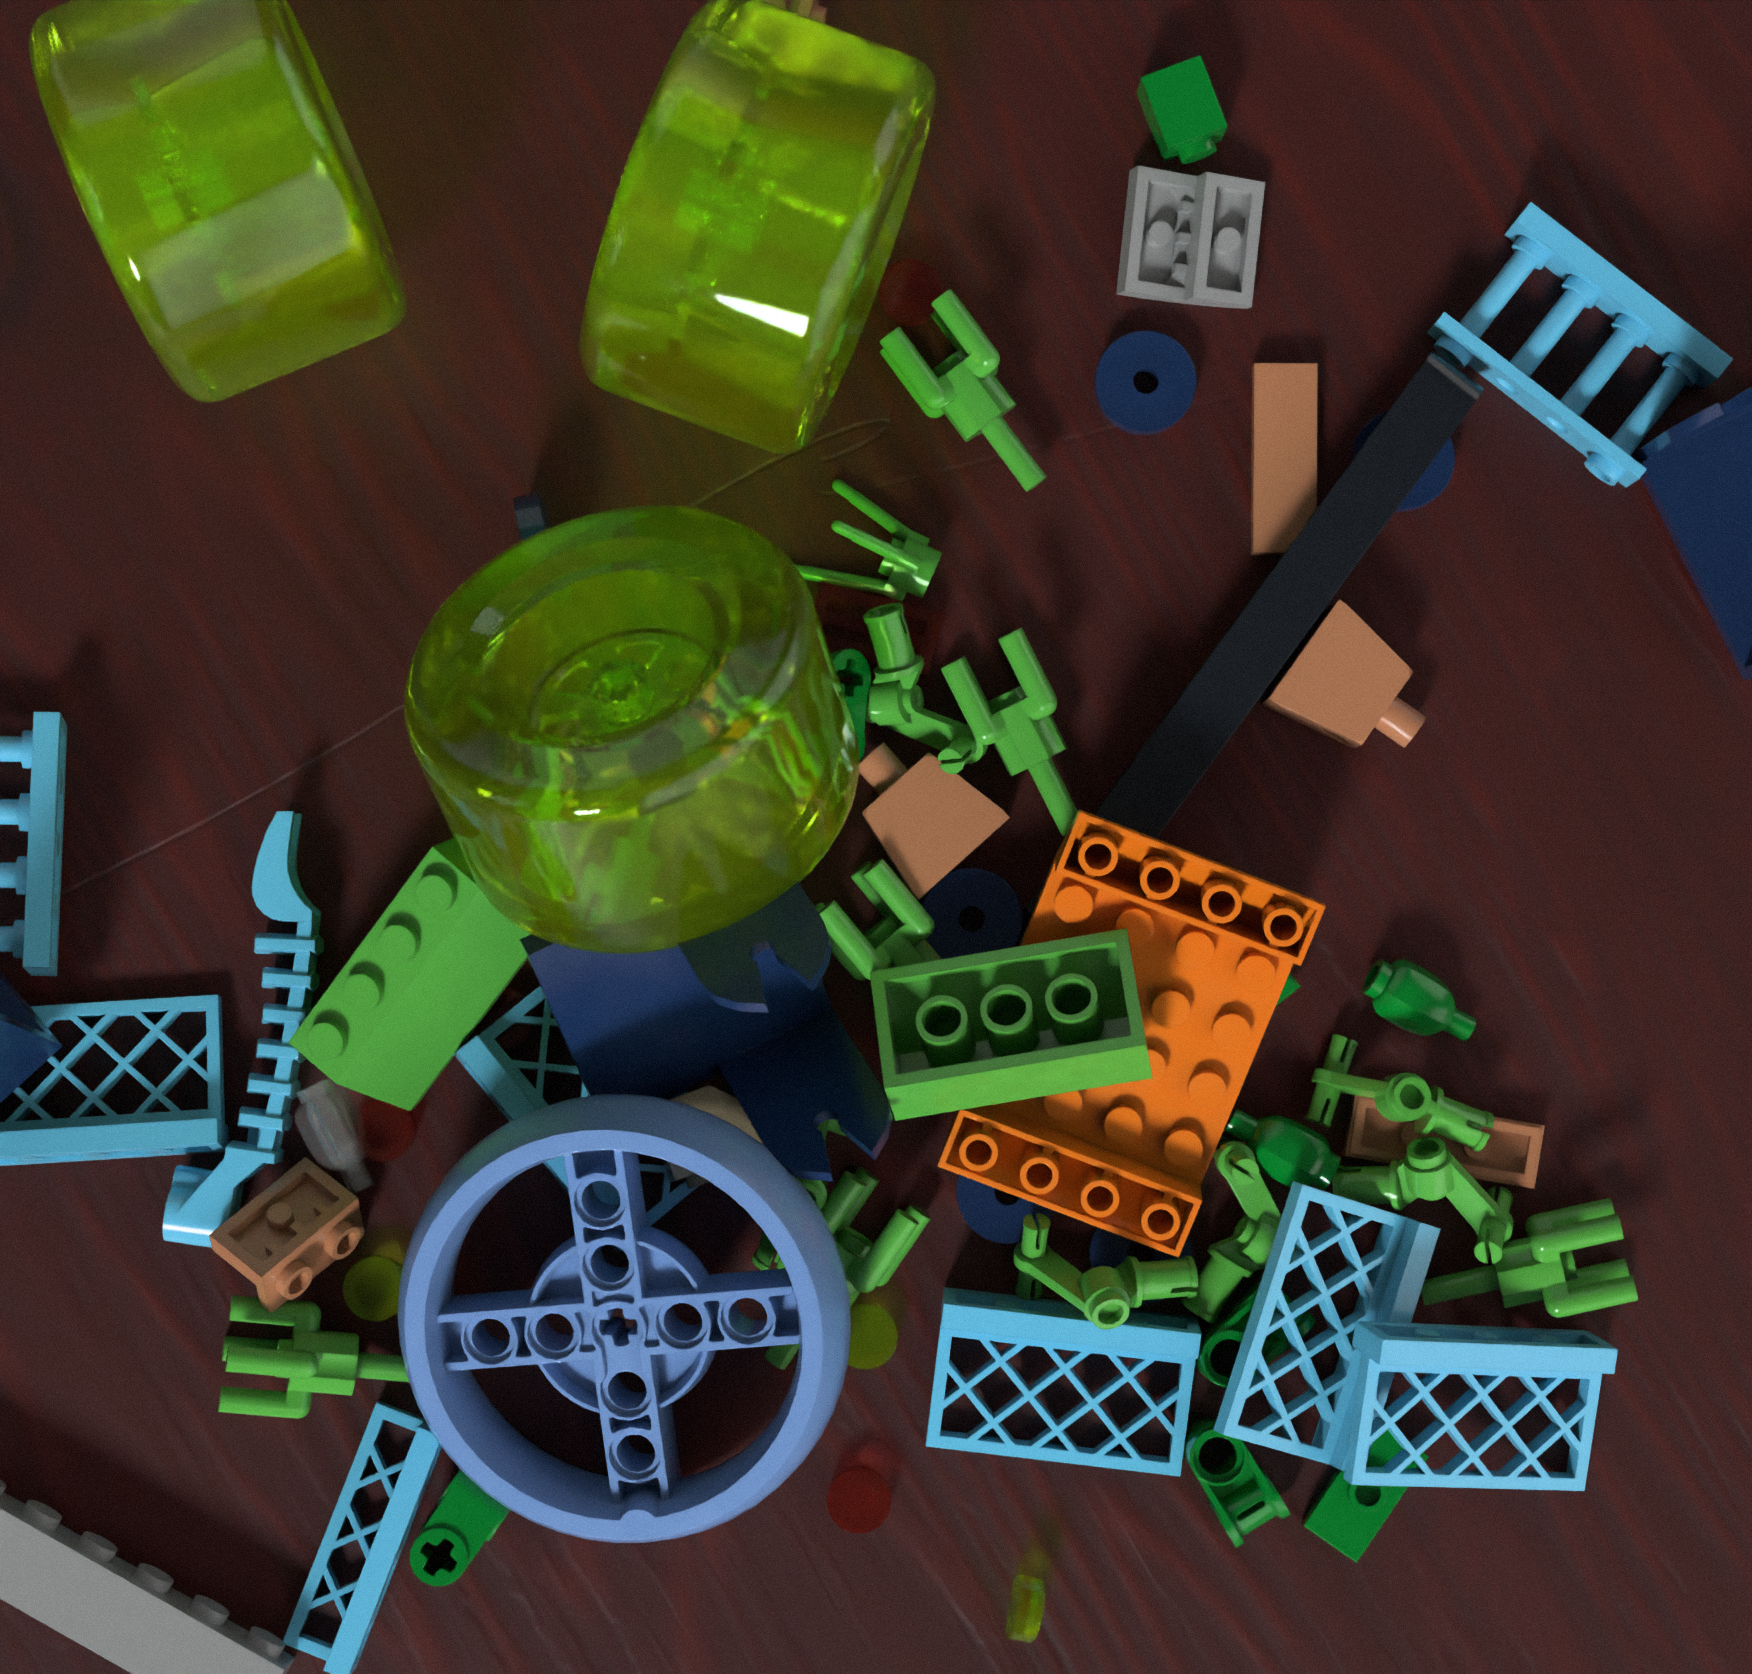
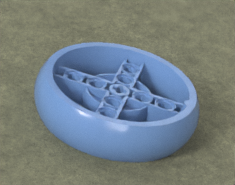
M601 1094L568 1099L539 1108L514 1119L483 1138L460 1158L444 1176L429 1198L415 1226L404 1258L398 1296L399 1340L406 1374L417 1405L444 1451L468 1478L486 1494L509 1510L549 1529L588 1540L612 1543H647L677 1539L716 1527L756 1506L775 1491L803 1463L821 1438L833 1415L842 1391L849 1360L851 1318L849 1291L844 1266L835 1239L823 1214L806 1188L796 1176L791 1175L778 1162L768 1148L742 1129L714 1114L693 1106L653 1096ZM638 1153L682 1166L709 1180L726 1192L762 1228L777 1250L785 1268L709 1275L700 1259L684 1243L662 1230L647 1225ZM564 1156L575 1236L562 1243L546 1259L534 1280L532 1289L454 1295V1278L458 1257L465 1236L483 1207L502 1187L517 1175L545 1161ZM606 1181L612 1184L619 1193L620 1203L613 1205L600 1201L594 1193L593 1182ZM604 1245H615L621 1248L627 1255L629 1266L622 1268L609 1264L603 1257L601 1247ZM742 1298L755 1299L765 1308L767 1317L755 1320L744 1316L739 1310L737 1300ZM678 1303H685L695 1307L701 1315L702 1323L690 1325L682 1322L676 1316L673 1306ZM617 1308L623 1309L625 1319H636L632 1328L626 1327L624 1318L613 1317ZM553 1313L566 1317L571 1323L574 1333L563 1335L554 1331L548 1323L547 1315ZM484 1319H496L503 1323L508 1329L510 1339L500 1340L491 1336L486 1330ZM799 1344L796 1370L788 1393L767 1428L742 1451L721 1464L702 1472L682 1477L672 1403L683 1397L702 1379L714 1358L716 1350ZM538 1364L546 1378L565 1397L586 1409L600 1413L608 1476L588 1472L565 1463L526 1439L492 1405L479 1386L471 1369ZM625 1371L638 1375L644 1381L646 1391L633 1392L627 1389L621 1383L619 1373ZM635 1434L647 1438L653 1444L655 1452L643 1454L634 1450L629 1444L627 1436Z

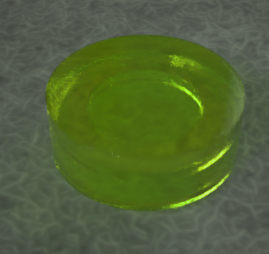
M382 1255L369 1256L354 1264L346 1274L343 1283V1295L349 1309L358 1317L368 1321H381L398 1312L402 1265L396 1260Z
M861 1303L851 1306V1336L848 1364L858 1369L879 1367L890 1359L896 1349L898 1340L896 1324L892 1316L878 1305Z
M1024 1575L1016 1576L1007 1609V1639L1031 1643L1036 1639L1042 1621L1045 1602V1584L1041 1578Z

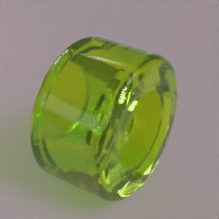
M71 0L53 7L37 17L30 30L28 42L29 56L41 102L60 155L99 247L134 318L166 372L183 393L199 402L213 403L223 401L385 335L400 325L406 316L408 300L398 264L351 142L287 0Z
M708 0L704 3L684 30L657 84L631 148L602 235L587 293L579 344L582 367L591 383L606 392L774 454H793L807 446L822 424L845 374L882 280L912 192L929 135L937 96L935 77L927 64L911 55L762 0Z
M670 505L616 508L562 522L521 540L481 566L447 598L421 636L409 665L403 703L407 734L417 761L475 883L494 908L506 919L527 933L550 943L575 950L601 954L650 953L678 948L677 943L701 937L727 927L766 906L797 882L800 883L807 877L828 852L843 828L852 808L860 769L857 733L807 584L789 556L772 540L739 521L714 512Z

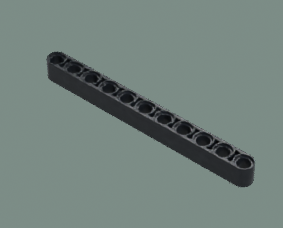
M1431 351L1307 520L1305 527L1279 558L1093 815L1153 838H1158L1483 392V387ZM1044 882L1021 913L1029 920Z

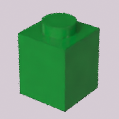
M1201 55L1140 78L1136 94L1162 162L1179 157L1182 164H1188L1201 160L1217 151L1215 143L1222 141L1227 129V123Z

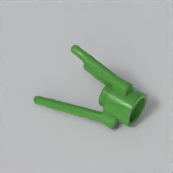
M836 479L832 483V488L900 539L898 540L893 537L889 544L841 520H835L831 525L834 532L883 556L884 558L878 573L889 577L888 580L786 562L781 563L778 567L782 575L880 593L902 603L906 593H910L918 598L923 597L942 552L927 546L930 538L910 530L860 492L854 490L842 480Z

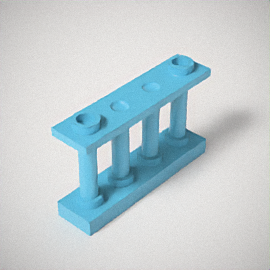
M1530 202L1504 234L1514 242L1511 246L1514 254L1460 323L1444 311L1427 334L1436 340L1434 348L1445 360L1461 369L1469 365L1587 457L1584 465L1594 476L1608 485L1615 486L1619 482L1627 488L1639 480L1647 470L1630 455L1685 385L1692 387L1694 384H1697L1702 389L1706 388L1720 377L1733 358L1539 207ZM1545 266L1564 281L1561 285L1564 293L1509 362L1479 338L1533 269L1541 270ZM1595 305L1614 320L1612 323L1614 332L1559 401L1529 377L1584 307L1591 309ZM1645 344L1664 359L1662 363L1664 372L1609 440L1580 416L1635 346L1642 348Z
M34 712L33 730H23L22 737L0 736V762H21L23 769H31L30 793H20L19 799H0V825H18L19 831L28 832L27 856H18L16 862H0V888H16L17 895H26L25 920H15L13 926H0V952H13L14 958H23L22 967L31 976H57L68 727L60 712Z

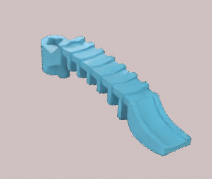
M294 811L276 812L265 833L258 853L252 881V896L256 906L263 914L274 920L298 922L296 934L256 933L254 940L255 954L295 955L293 969L264 967L262 970V988L290 990L287 1005L264 1003L262 1023L284 1026L282 1040L259 1037L257 1040L256 1057L259 1059L276 1060L275 1074L267 1075L251 1072L248 1078L247 1093L269 1096L267 1109L241 1106L237 1125L238 1127L249 1128L247 1142L232 1140L226 1146L224 1159L214 1170L183 1165L176 1166L163 1218L164 1241L212 1248L209 1234L240 1210L244 1184L267 1164H276L284 1160L285 1151L280 1148L284 1132L289 1131L292 1127L293 1116L289 1112L292 1099H295L300 1093L301 1082L297 1079L300 1063L306 1060V1057L288 1042L312 1010V995L318 989L320 976L316 972L317 959L324 951V940L319 935L321 911L313 905L304 893L297 874V851L302 814H295Z

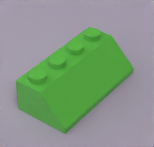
M462 835L435 845L423 858L288 1043L336 1084L411 1111L416 1108L456 1055V1052L462 1047L527 961L528 957L520 939L555 923L559 917Z
M1127 928L870 972L884 1089L895 1121L1153 1078Z

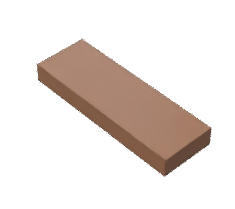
M1254 363L1252 366L1251 555H1282L1305 527L1307 520L1317 508L1318 363Z
M1352 1095L1342 1155L1391 1164L1393 1159H1402L1407 1154V1146L1413 1140L1432 1136L1444 1141L1446 1148L1449 1149L1455 1159L1473 1178L1535 1189L1545 1125L1494 1117L1492 1129L1482 1126L1481 1130H1479L1490 1134V1137L1482 1150L1477 1152L1466 1145L1433 1132H1429L1425 1136L1416 1133L1414 1129L1415 1120L1406 1122L1389 1121L1377 1110L1373 1098Z

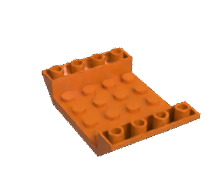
M1079 809L1055 855L1019 946L1127 928L1153 1078L954 1111L937 1166L1179 1258L1203 1201L1201 1183L1293 963L1302 965L1326 904Z

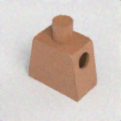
M1340 599L1330 606L1262 702L1269 709L1352 748L1361 746L1374 727L1405 748L1426 719V716L1397 697L1413 673L1411 668Z
M882 743L856 767L859 773L880 795L862 812V815L905 884L919 901L933 886L949 874L1010 817L1004 810L957 773L948 774L944 772L939 766L942 762L938 761V758L928 752L908 770L888 746Z

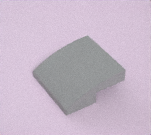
M1139 165L1129 171L1116 295L1210 307L1251 308L1265 182L1212 172H1205L1199 176Z

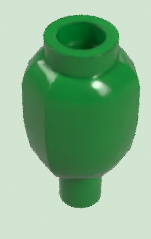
M1379 959L1374 963L1364 979L1362 993L1372 998V1004L1376 1013L1401 1029L1420 1036H1430L1444 1030L1462 1041H1466L1475 1029L1477 1020L1456 1008L1453 994L1448 986L1429 971L1408 960H1397L1389 964Z
M1235 1108L1224 1128V1131L1246 1142V1145L1253 1151L1255 1162L1262 1172L1290 1188L1294 1181L1310 1187L1313 1185L1324 1191L1334 1177L1341 1161L1340 1156L1330 1152V1145L1323 1135L1281 1115H1269L1257 1120Z

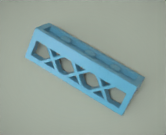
M382 1401L376 1402L283 1639L285 1645L326 1660L323 1671L330 1674H352L356 1669L442 1450V1446L423 1417ZM385 1420L416 1432L406 1459L388 1467L376 1443ZM372 1457L377 1472L362 1478L369 1459ZM401 1470L396 1485H394L391 1474ZM381 1479L390 1499L382 1519L363 1527L353 1500L359 1488ZM348 1517L354 1531L339 1538ZM378 1530L371 1545L367 1534ZM357 1539L366 1558L359 1579L340 1587L329 1561L334 1549ZM324 1577L330 1592L316 1597ZM354 1590L348 1605L344 1594ZM334 1599L342 1618V1623L334 1643L330 1644L302 1633L310 1610Z

